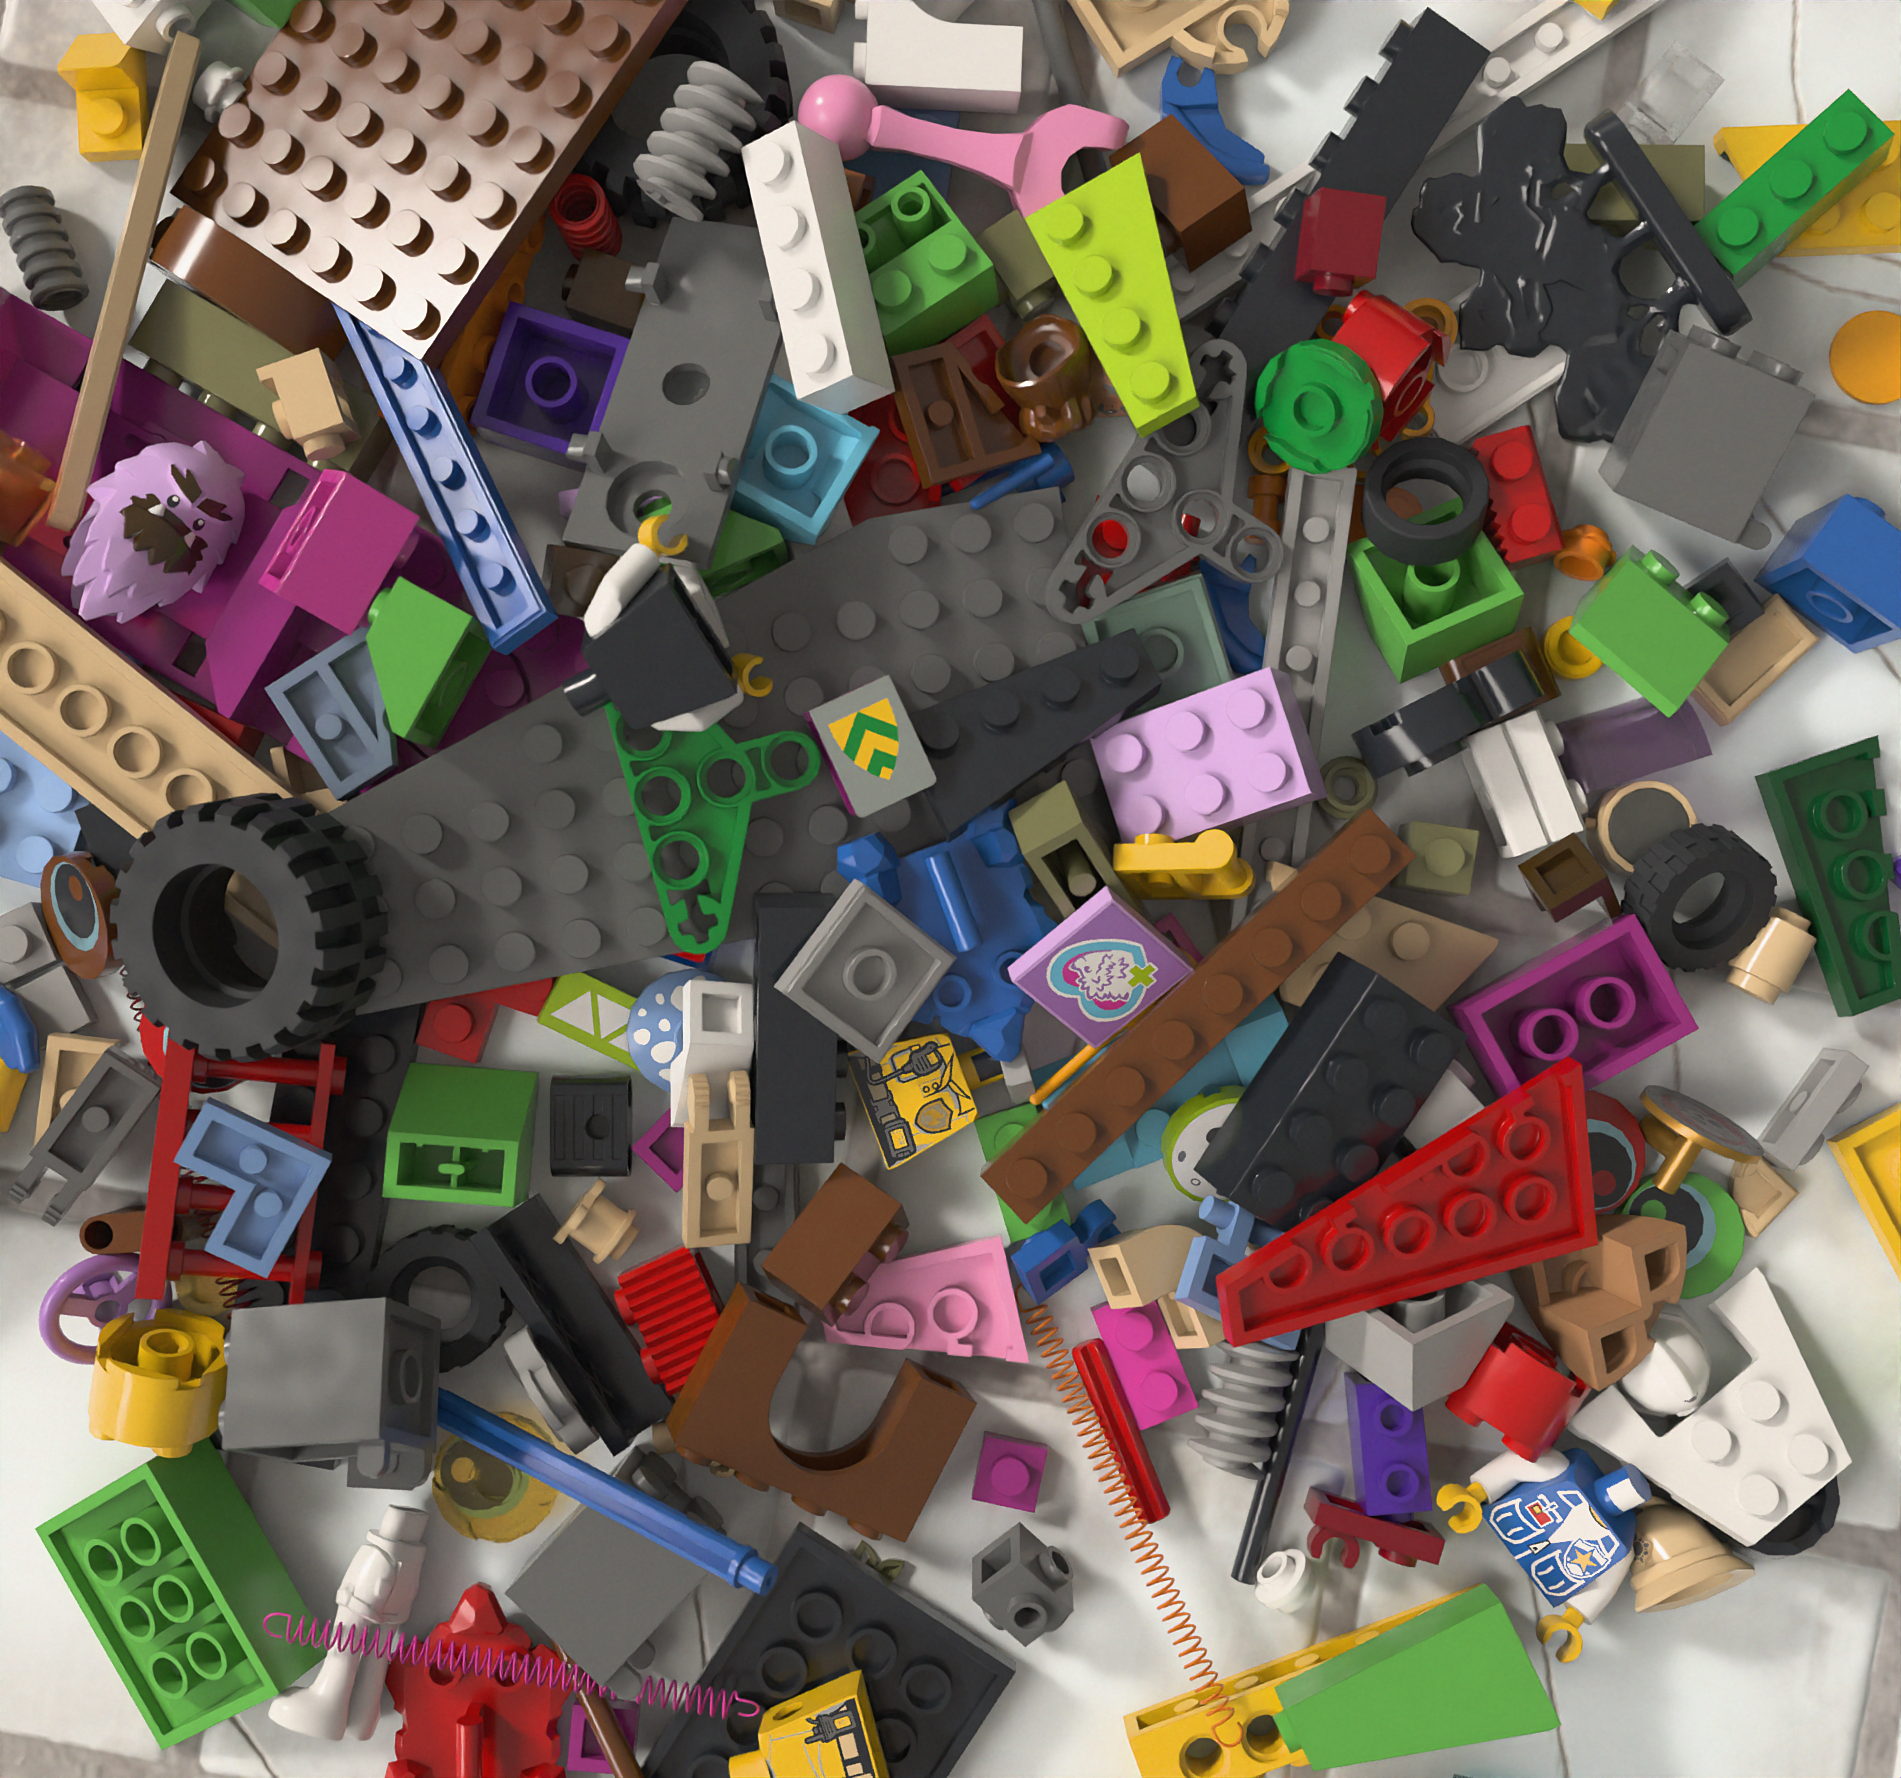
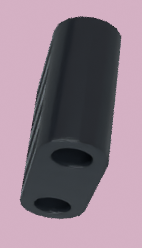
M553 1075L550 1084V1170L552 1177H630L633 1150L631 1149L633 1146L631 1076Z

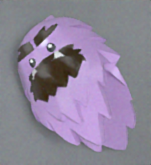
M200 441L193 447L176 442L159 443L146 447L141 451L140 455L117 462L115 472L92 483L86 489L94 499V502L74 532L70 541V547L64 558L61 568L62 576H73L71 588L73 608L79 609V615L86 621L106 615H117L116 621L123 624L158 603L159 607L174 603L191 588L196 592L202 593L216 565L223 564L231 543L237 544L245 516V501L240 489L245 479V473L237 467L225 463L219 453L206 441Z

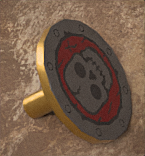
M1647 1085L1639 1096L1644 1107L1653 1114L1645 1116L1638 1123L1645 1142L1665 1157L1652 1180V1183L1664 1192L1672 1195L1676 1194L1703 1148L1744 1164H1757L1764 1153L1760 1143L1745 1129L1723 1114L1680 1092L1662 1086Z

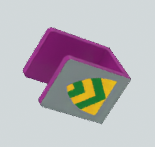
M889 674L802 713L850 815L866 817L935 784L936 776Z

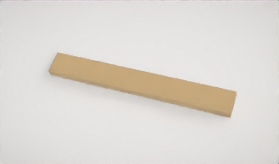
M179 30L166 58L46 521V526L70 532L71 529L74 530L82 517L88 494L86 489L90 486L202 49L201 39Z

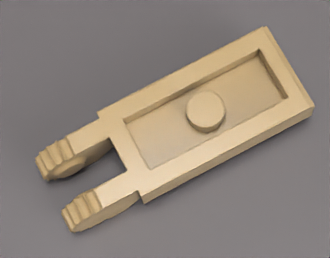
M746 1070L730 1072L729 1081L727 1082L730 1118L709 1120L711 1088L707 1075L705 1073L689 1075L687 1092L689 1121H684L682 1239L686 1249L751 1242L755 1128L750 1119L751 1090Z

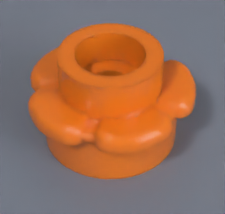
M1580 524L1576 525L1573 529L1562 531L1566 548L1555 554L1553 560L1555 567L1564 575L1580 581H1595L1603 576L1606 567H1610L1615 563L1617 553L1612 550V543L1609 541V536L1605 531L1593 525Z

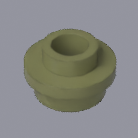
M1341 756L1328 761L1320 768L1328 796L1316 800V802L1326 814L1336 819L1349 820L1357 812L1367 808L1371 809L1378 795L1377 779L1373 780L1363 760L1352 756ZM1339 777H1347L1355 785V794L1350 800L1340 799L1334 791V784Z

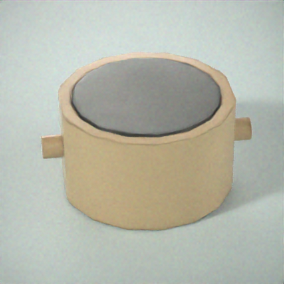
M1655 780L1628 783L1611 789L1602 794L1591 807L1588 817L1583 818L1586 826L1587 845L1595 860L1609 872L1627 878L1631 877L1634 871L1633 866L1638 859H1642L1650 851L1649 847L1658 840L1661 842L1670 836L1669 833L1679 828L1684 830L1691 828L1692 824H1697L1696 814L1688 799L1673 786Z

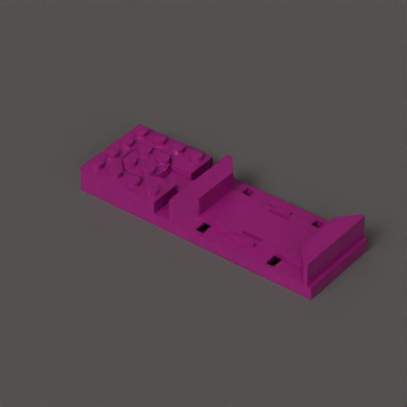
M0 286V521L16 529L2 557L114 647L215 704L218 713L231 720L260 730L286 746L285 749L313 764L264 688L348 634L272 592L258 582L322 472L122 357L90 485L115 472L117 462L140 455L141 451L148 446L176 442L193 447L200 441H206L219 453L225 463L235 466L245 473V479L240 488L245 501V516L237 544L231 543L223 564L216 565L202 593L196 592L191 588L174 603L159 607L158 603L123 624L116 621L117 615H106L86 621L79 615V609L72 606L71 588L73 576L63 577L61 568L70 547L71 538L94 502V499L89 493L87 494L82 517L74 530L71 529L70 532L46 526V521L80 394L75 389L85 374L93 340ZM289 471H292L309 481L298 502L282 510L271 502ZM418 525L414 526L413 531L419 534V540L413 553L402 568L397 569L391 566L378 589L381 591L386 587L393 589L400 576L479 621L442 539ZM557 614L558 619L508 655L492 649L436 750L396 734L399 767L360 792L365 793L562 686L563 681L590 667L580 650L586 630L585 621L578 617ZM357 624V626H356V628L354 629V631H355L356 629H358L359 627H361V626ZM194 633L206 639L205 646L207 656L196 675L176 665Z

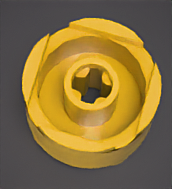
M156 1309L154 1319L133 1322L135 1312L121 1315L106 1324L98 1337L88 1404V1414L90 1417L89 1431L94 1437L101 1440H117L134 1446L151 1448L155 1454L161 1457L179 1458L185 1456L192 1451L193 1443L205 1439L219 1428L218 1416L221 1404L226 1399L228 1366L224 1359L225 1327L208 1316L182 1309Z

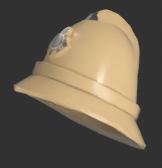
M1652 1495L1650 1501L1632 1509L1637 1519V1526L1632 1544L1635 1556L1630 1565L1632 1578L1629 1583L1636 1594L1635 1610L1638 1614L1676 1609L1705 1600L1735 1587L1756 1575L1753 1565L1733 1555L1728 1543H1721L1701 1520L1686 1509L1674 1506L1671 1502Z

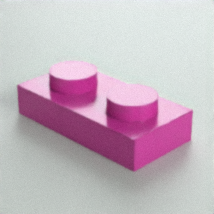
M1108 1300L1090 1307L1139 1431L1199 1407L1156 1300L1141 1307L1111 1309Z

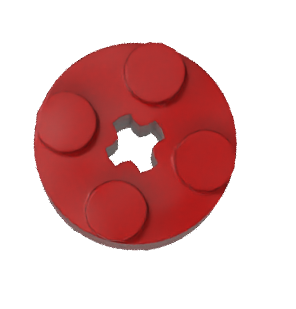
M1364 289L1348 305L1343 316V325L1332 341L1348 346L1367 362L1380 385L1384 408L1379 436L1391 442L1408 426L1431 394L1435 384L1428 381L1426 376L1434 361L1445 367L1451 350V339L1385 295H1374ZM1378 438L1370 448L1372 451L1380 449Z
M1505 1321L1465 1385L1446 1395L1449 1398L1444 1405L1458 1418L1476 1428L1484 1420L1504 1433L1501 1441L1510 1450L1523 1459L1536 1463L1542 1453L1550 1452L1592 1387L1572 1371L1569 1372L1567 1377L1556 1369L1558 1362L1555 1358L1557 1355L1553 1350L1525 1331Z

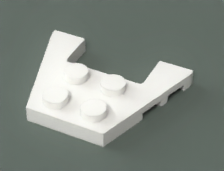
M1757 1267L1708 1306L1711 1312L1750 1354L1752 1363L1707 1399L1699 1409L1689 1414L1664 1436L1658 1437L1613 1385H1610L1574 1414L1566 1426L1571 1433L1580 1439L1589 1440L1621 1461L1620 1465H1635L1644 1477L1672 1494V1499L1746 1547L1757 1543L1852 1463L1769 1285Z

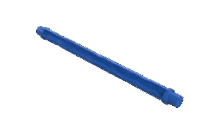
M439 1387L437 1426L721 1577L736 1589L744 1586L761 1596H765L773 1588L778 1577V1567L760 1558L758 1550L749 1545L744 1546L706 1525H701L691 1520L687 1515L575 1456L556 1449L554 1445L455 1393Z

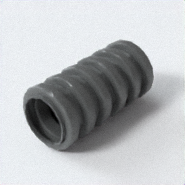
M34 185L20 186L5 192L0 197V218L3 219L2 226L7 236H10L9 245L14 254H17V266L21 272H24V284L28 290H31L30 300L33 306L40 310L62 311L80 304L88 296L90 290L86 281L81 278L83 274L81 266L74 260L76 253L72 245L68 243L69 235L66 228L61 225V214L58 208L54 207L55 198L51 190L45 187Z

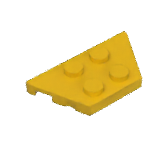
M1901 120L1882 121L1895 134L1887 159L1776 256L1777 258L1901 253ZM1808 124L1722 127L1713 136V145L1719 156L1727 153L1741 180L1744 182Z

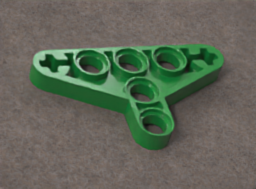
M613 702L604 707L669 934L674 943L683 951L692 954L708 953L716 949L723 942L729 927L752 802L795 791L810 784L817 776L820 767V752L812 739L806 734L797 731H782L735 744L717 723L701 732L663 730L661 742L655 748L649 751H638L627 744L623 734L626 720L620 711H615ZM784 741L799 743L808 754L809 763L806 771L802 776L794 780L780 778L771 766L773 750ZM728 758L741 765L745 773V783L738 794L723 798L716 796L709 789L706 775L709 767L715 761ZM657 776L671 778L678 784L681 790L679 806L675 811L667 815L651 813L642 802L641 793L644 785L650 779ZM683 840L691 843L696 848L699 854V864L697 870L691 876L684 879H676L668 876L663 871L660 865V856L667 844ZM707 879L711 893H696L701 911L707 915L715 913L717 924L708 927V939L696 942L692 932L681 934L678 923L688 919L684 897L672 904L669 901L667 891L687 890L698 885L702 880Z

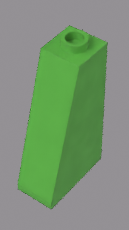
M1486 1583L1274 1687L1283 1710L1272 1715L1290 1754L1303 1748L1313 1771L1545 1732L1562 1725L1502 1602Z

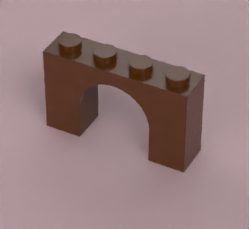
M738 1281L666 1419L669 1432L674 1444H676V1451L687 1460L703 1467H710L712 1462L715 1461L734 1469L733 1474L738 1480L758 1491L768 1492L770 1487L773 1486L792 1494L791 1500L811 1514L823 1517L829 1510L848 1518V1525L865 1537L880 1541L885 1534L906 1543L977 1402L961 1382L906 1358L873 1422L854 1441L841 1448L826 1452H806L784 1444L771 1432L769 1422L770 1404L776 1386L808 1326L795 1306Z

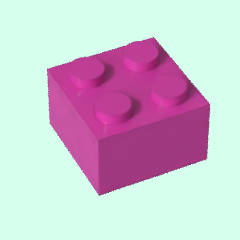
M325 468L258 583L351 636L357 624L363 628L370 624L368 623L370 608L381 592L378 588L391 566L397 569L402 568L413 553L419 540V534L413 531V528L420 516L349 473Z

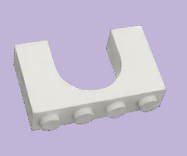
M856 0L855 19L867 20V43L854 42L853 77L864 83L871 90L878 106L886 105L890 108L1017 114L1021 93L1023 27L946 22L927 14L912 0Z

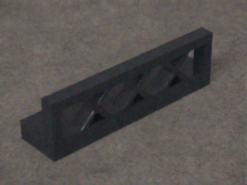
M538 1193L471 1236L470 1240L613 1457L630 1447L639 1433L668 1415L676 1400L673 1395L669 1396L666 1392L663 1382L654 1385L650 1380L641 1359L640 1350L642 1348L568 1236L562 1244L552 1239L561 1225Z

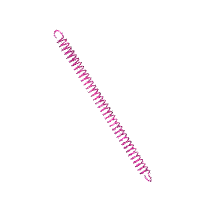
M274 1612L267 1615L263 1621V1627L269 1635L282 1638V1635L271 1633L266 1623L274 1615L288 1616V1643H293L299 1635L300 1644L304 1646L312 1636V1644L315 1649L320 1646L325 1637V1648L327 1651L334 1646L337 1640V1648L341 1653L346 1649L350 1641V1652L354 1655L363 1642L362 1652L364 1657L371 1653L375 1645V1656L379 1659L383 1656L388 1645L389 1661L391 1662L395 1659L400 1649V1660L403 1664L408 1660L413 1649V1664L415 1666L418 1665L425 1652V1665L427 1668L432 1666L438 1653L439 1670L445 1667L450 1656V1669L452 1672L457 1670L463 1656V1673L465 1675L470 1671L476 1657L475 1674L477 1677L482 1674L488 1660V1677L491 1679L495 1675L500 1663V1679L504 1681L513 1663V1682L516 1683L519 1680L525 1666V1683L529 1685L538 1666L537 1684L539 1688L544 1684L550 1669V1688L553 1690L563 1669V1691L565 1692L568 1689L575 1672L574 1690L578 1694L587 1675L584 1671L578 1687L579 1665L575 1663L565 1686L566 1661L564 1660L560 1665L553 1684L554 1659L551 1658L541 1681L542 1658L539 1656L528 1680L529 1654H526L516 1677L517 1653L515 1651L503 1676L504 1650L500 1651L491 1674V1647L488 1649L481 1669L478 1672L479 1645L476 1646L466 1670L467 1643L463 1645L457 1663L453 1668L454 1641L451 1642L441 1666L442 1639L438 1641L430 1663H428L429 1636L426 1638L421 1654L416 1662L417 1634L414 1635L405 1659H403L405 1632L401 1634L396 1650L391 1658L392 1630L389 1631L380 1655H378L380 1628L376 1630L371 1646L366 1653L367 1625L364 1627L359 1643L353 1651L355 1623L352 1624L346 1642L341 1649L342 1621L339 1623L334 1639L329 1647L330 1619L327 1620L317 1645L315 1643L317 1617L314 1618L311 1630L304 1643L305 1615H302L292 1640H290L292 1622L290 1614ZM589 1675L587 1676L588 1696L593 1693L597 1683L594 1681L590 1690L591 1677ZM651 1675L647 1677L641 1695L639 1692L636 1697V1702L639 1705L649 1683L648 1702L651 1707L655 1702L662 1683V1709L666 1707L674 1685V1711L678 1709L686 1688L685 1711L687 1713L691 1710L697 1690L699 1716L704 1710L710 1691L711 1718L715 1715L722 1693L723 1719H726L734 1695L736 1700L751 1703L757 1707L755 1713L744 1714L739 1712V1715L751 1717L760 1712V1707L757 1703L738 1698L736 1690L732 1692L726 1708V1691L724 1688L720 1690L713 1708L714 1689L712 1686L707 1689L701 1706L702 1690L700 1684L696 1685L689 1703L688 1682L684 1683L677 1700L676 1680L671 1682L664 1701L665 1680L663 1677L659 1680L652 1698L653 1681ZM606 1684L603 1692V1686L599 1685V1696L601 1698L604 1697L608 1686ZM612 1691V1699L615 1700L617 1695Z

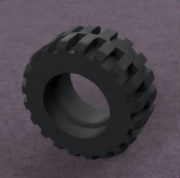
M689 0L648 59L668 54L695 56L725 68L755 90L764 101L763 106L746 104L744 109L752 116L757 126L752 132L734 126L731 130L743 147L788 124L789 119L794 116L793 97L783 47L781 44H778L776 29L766 11L756 10L754 0ZM611 113L572 170L573 173L586 175L597 181L605 192V196L614 214L619 217L624 215L626 210L630 211L635 225L654 229L657 226L658 218L667 219L669 225L672 216L683 218L655 202L638 186L636 180L640 178L635 173L633 164L640 154H651V152L648 150L646 141L637 139L617 127ZM720 149L718 156L728 165L731 171L726 177L709 172L704 176L716 190L717 195L713 200L693 195L691 201L706 216L707 221L720 222L725 220L723 208L733 202L742 210L752 202L742 153L737 155Z
M256 793L190 805L184 810L170 812L156 821L152 831L143 832L129 853L135 860L122 864L115 883V887L121 889L120 898L113 899L110 908V923H117L118 938L111 941L115 960H123L128 975L123 977L122 980L130 996L139 995L146 1005L141 1012L155 1027L159 1028L166 1025L170 1029L167 1037L185 1049L192 1050L199 1047L198 1053L205 1058L222 1062L232 1058L240 1063L260 1061L325 1037L327 1033L342 1028L354 1018L356 1008L365 1005L374 992L376 981L370 978V976L383 971L387 948L379 946L380 936L388 934L387 912H380L377 895L383 894L378 875L369 876L363 864L369 858L358 841L352 840L347 842L342 837L346 830L345 827L329 813L315 815L317 809L312 803L296 797L283 799L277 793ZM235 871L248 878L260 890L275 918L279 949L275 970L269 981L253 972L241 960L232 946L226 930L224 899L227 886Z

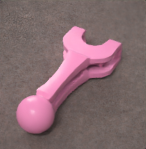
M842 74L825 76L814 82L804 93L798 108V122L837 143L842 162L854 160L862 156L869 149L876 152L905 153L943 162L976 174L1005 190L1013 210L1017 209L1024 220L1025 217L1065 195L1062 191L1061 171L1070 155L1079 149H1094L1107 152L1122 148L1126 143L1130 127L1121 118L1078 105L1068 104L1040 115L1022 133L991 134L955 129L913 118L886 105L878 106L875 96L864 83L854 77Z

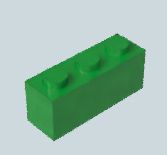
M1849 88L1693 226L1736 291L1887 159L1895 134Z

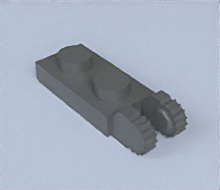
M116 1046L108 1047L29 1155L33 1158L10 1188L7 1197L17 1204H21L24 1199L29 1198L41 1183L40 1179L50 1168L68 1180L62 1190L56 1193L47 1204L45 1214L42 1216V1220L53 1227L56 1226L83 1190L86 1191L93 1185L159 1095L162 1077Z

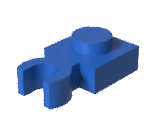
M1097 1199L1087 1205L1070 1226L1061 1219L1048 1230L1033 1234L1026 1240L1021 1249L1011 1256L1024 1290L1037 1305H1040L1089 1268L1086 1258L1090 1256L1088 1248L1121 1233L1113 1224L1117 1219L1116 1215L1101 1199Z

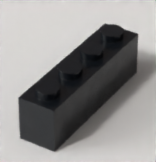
M755 893L753 961L754 1048L751 1065L750 1117L755 1128V1165L834 1163V1141L845 1140L846 1109L844 1102H836V1079L847 1078V1041L845 1039L837 1040V1033L774 987L836 904L837 899L833 893Z

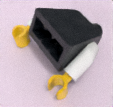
M669 514L650 517L642 523L638 533L639 544L632 545L605 575L584 616L586 630L580 650L590 667L562 682L568 701L576 713L583 718L614 702L628 725L633 729H641L651 725L657 730L701 732L741 705L743 694L762 697L768 695L772 690L773 682L771 678L758 676L752 679L751 682L748 680L750 670L755 665L761 664L764 658L749 653H739L731 658L671 562L660 567L659 557L679 554L685 550L688 544L686 533L676 535L670 540L667 547L660 543L657 535L658 528L663 522L667 521Z

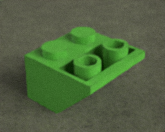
M922 170L854 213L888 359L892 356L937 345L1000 303L994 264Z
M411 1062L388 1130L382 1197L512 1208L528 1200L540 1072Z

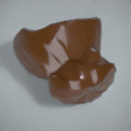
M1042 314L1027 322L1013 339L996 351V375L1004 391L1021 407L1018 418L1019 428L1023 437L1032 435L1038 443H1051L1058 439H1064L1067 435L1085 430L1095 422L1098 416L1097 404L1088 392L1091 377V357L1088 339L1082 327L1077 323L1058 315Z

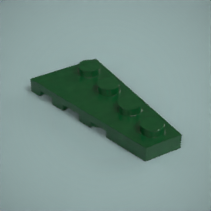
M1878 735L1754 776L1803 918L1811 922L1807 929L1808 933L1817 939L1814 950L1838 1017H1852L1901 999V934L1899 916L1897 913L1890 911L1887 885L1889 879H1894L1892 854H1884L1880 817L1887 815L1884 789L1876 788L1873 759L1881 758Z

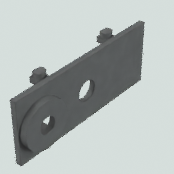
M672 216L657 263L648 262L646 267L631 265L625 289L629 292L644 293L645 298L599 432L589 431L588 435L577 433L572 435L566 453L569 460L587 462L588 465L562 541L566 547L623 556L632 545L639 544L638 533L642 523L637 520V511L640 505L649 498L662 496L672 502L669 518L658 528L657 535L660 543L667 547L670 540L676 535L686 533L688 544L685 550L679 554L659 557L660 563L671 562L673 565L710 571L783 342V335L759 228L703 220L697 223L685 218ZM697 370L705 373L710 378L706 394L697 402L689 405H677L671 403L665 397L666 387L670 380L679 373Z

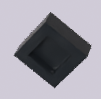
M1728 557L1682 586L1694 597L1699 592L1706 593L1724 608L1729 615V619L1725 623L1730 627V635L1765 614V607Z

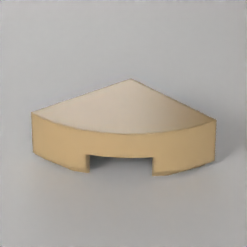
M1763 1157L1760 1158L1757 1164H1744L1735 1161L1728 1182V1194L1738 1205L1745 1227V1234L1755 1239L1799 1194Z

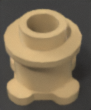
M600 1177L580 1196L552 1238L557 1243L562 1244L568 1235L595 1254L593 1261L597 1264H600L607 1256H610L615 1261L619 1260L639 1232V1229L631 1224L637 1212L632 1208L625 1212L600 1193L607 1182Z

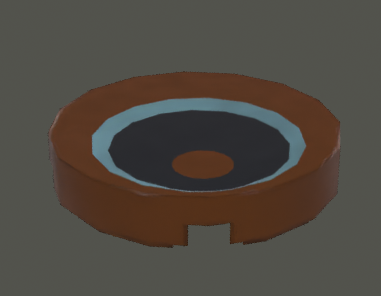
M74 851L53 856L44 866L40 883L41 907L47 931L57 953L68 968L82 979H97L116 973L124 965L122 959L115 960L111 941L118 938L117 923H110L111 902L113 899L120 898L121 892L119 888L115 887L116 881L103 865L93 867L91 864L93 855L87 851Z

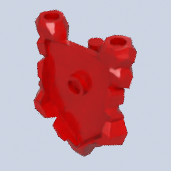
M481 1581L471 1585L464 1591L449 1621L437 1624L429 1635L428 1663H430L438 1641L440 1639L443 1640L441 1666L452 1641L455 1642L453 1668L465 1643H467L466 1670L477 1645L480 1646L478 1672L490 1647L492 1648L491 1674L501 1650L505 1652L503 1676L515 1651L517 1653L516 1677L526 1654H529L528 1680L539 1656L542 1658L541 1681L551 1658L554 1659L553 1684L561 1665L557 1652L541 1643L531 1648L533 1643L523 1627L513 1620L506 1618L491 1586ZM417 1640L416 1662L425 1643L421 1640ZM411 1644L404 1647L403 1659H405ZM399 1649L395 1659L391 1662L389 1661L385 1684L395 1702L393 1709L402 1715L403 1724L402 1729L396 1731L394 1750L398 1760L388 1763L384 1778H566L564 1767L555 1765L561 1754L560 1736L556 1726L563 1714L561 1707L573 1690V1686L570 1683L568 1689L565 1692L563 1691V1669L556 1687L552 1690L550 1688V1669L544 1684L539 1688L537 1684L538 1666L531 1683L526 1685L525 1666L519 1680L514 1683L512 1679L513 1663L508 1676L502 1681L500 1679V1663L495 1675L490 1679L488 1677V1660L482 1674L477 1677L475 1674L476 1657L470 1671L465 1675L463 1673V1656L457 1670L452 1672L450 1669V1656L445 1667L439 1670L438 1653L432 1666L427 1668L425 1665V1652L420 1663L415 1666L413 1664V1649L404 1664L400 1660ZM566 1674L565 1686H566L567 1681H568V1679H569L568 1676H567V1674Z

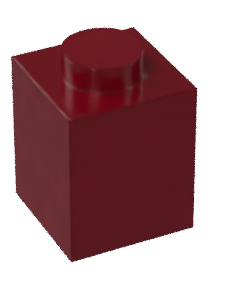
M1321 187L1304 201L1294 281L1314 283L1313 292L1319 295L1349 297L1353 295V289H1359L1376 279L1387 196Z

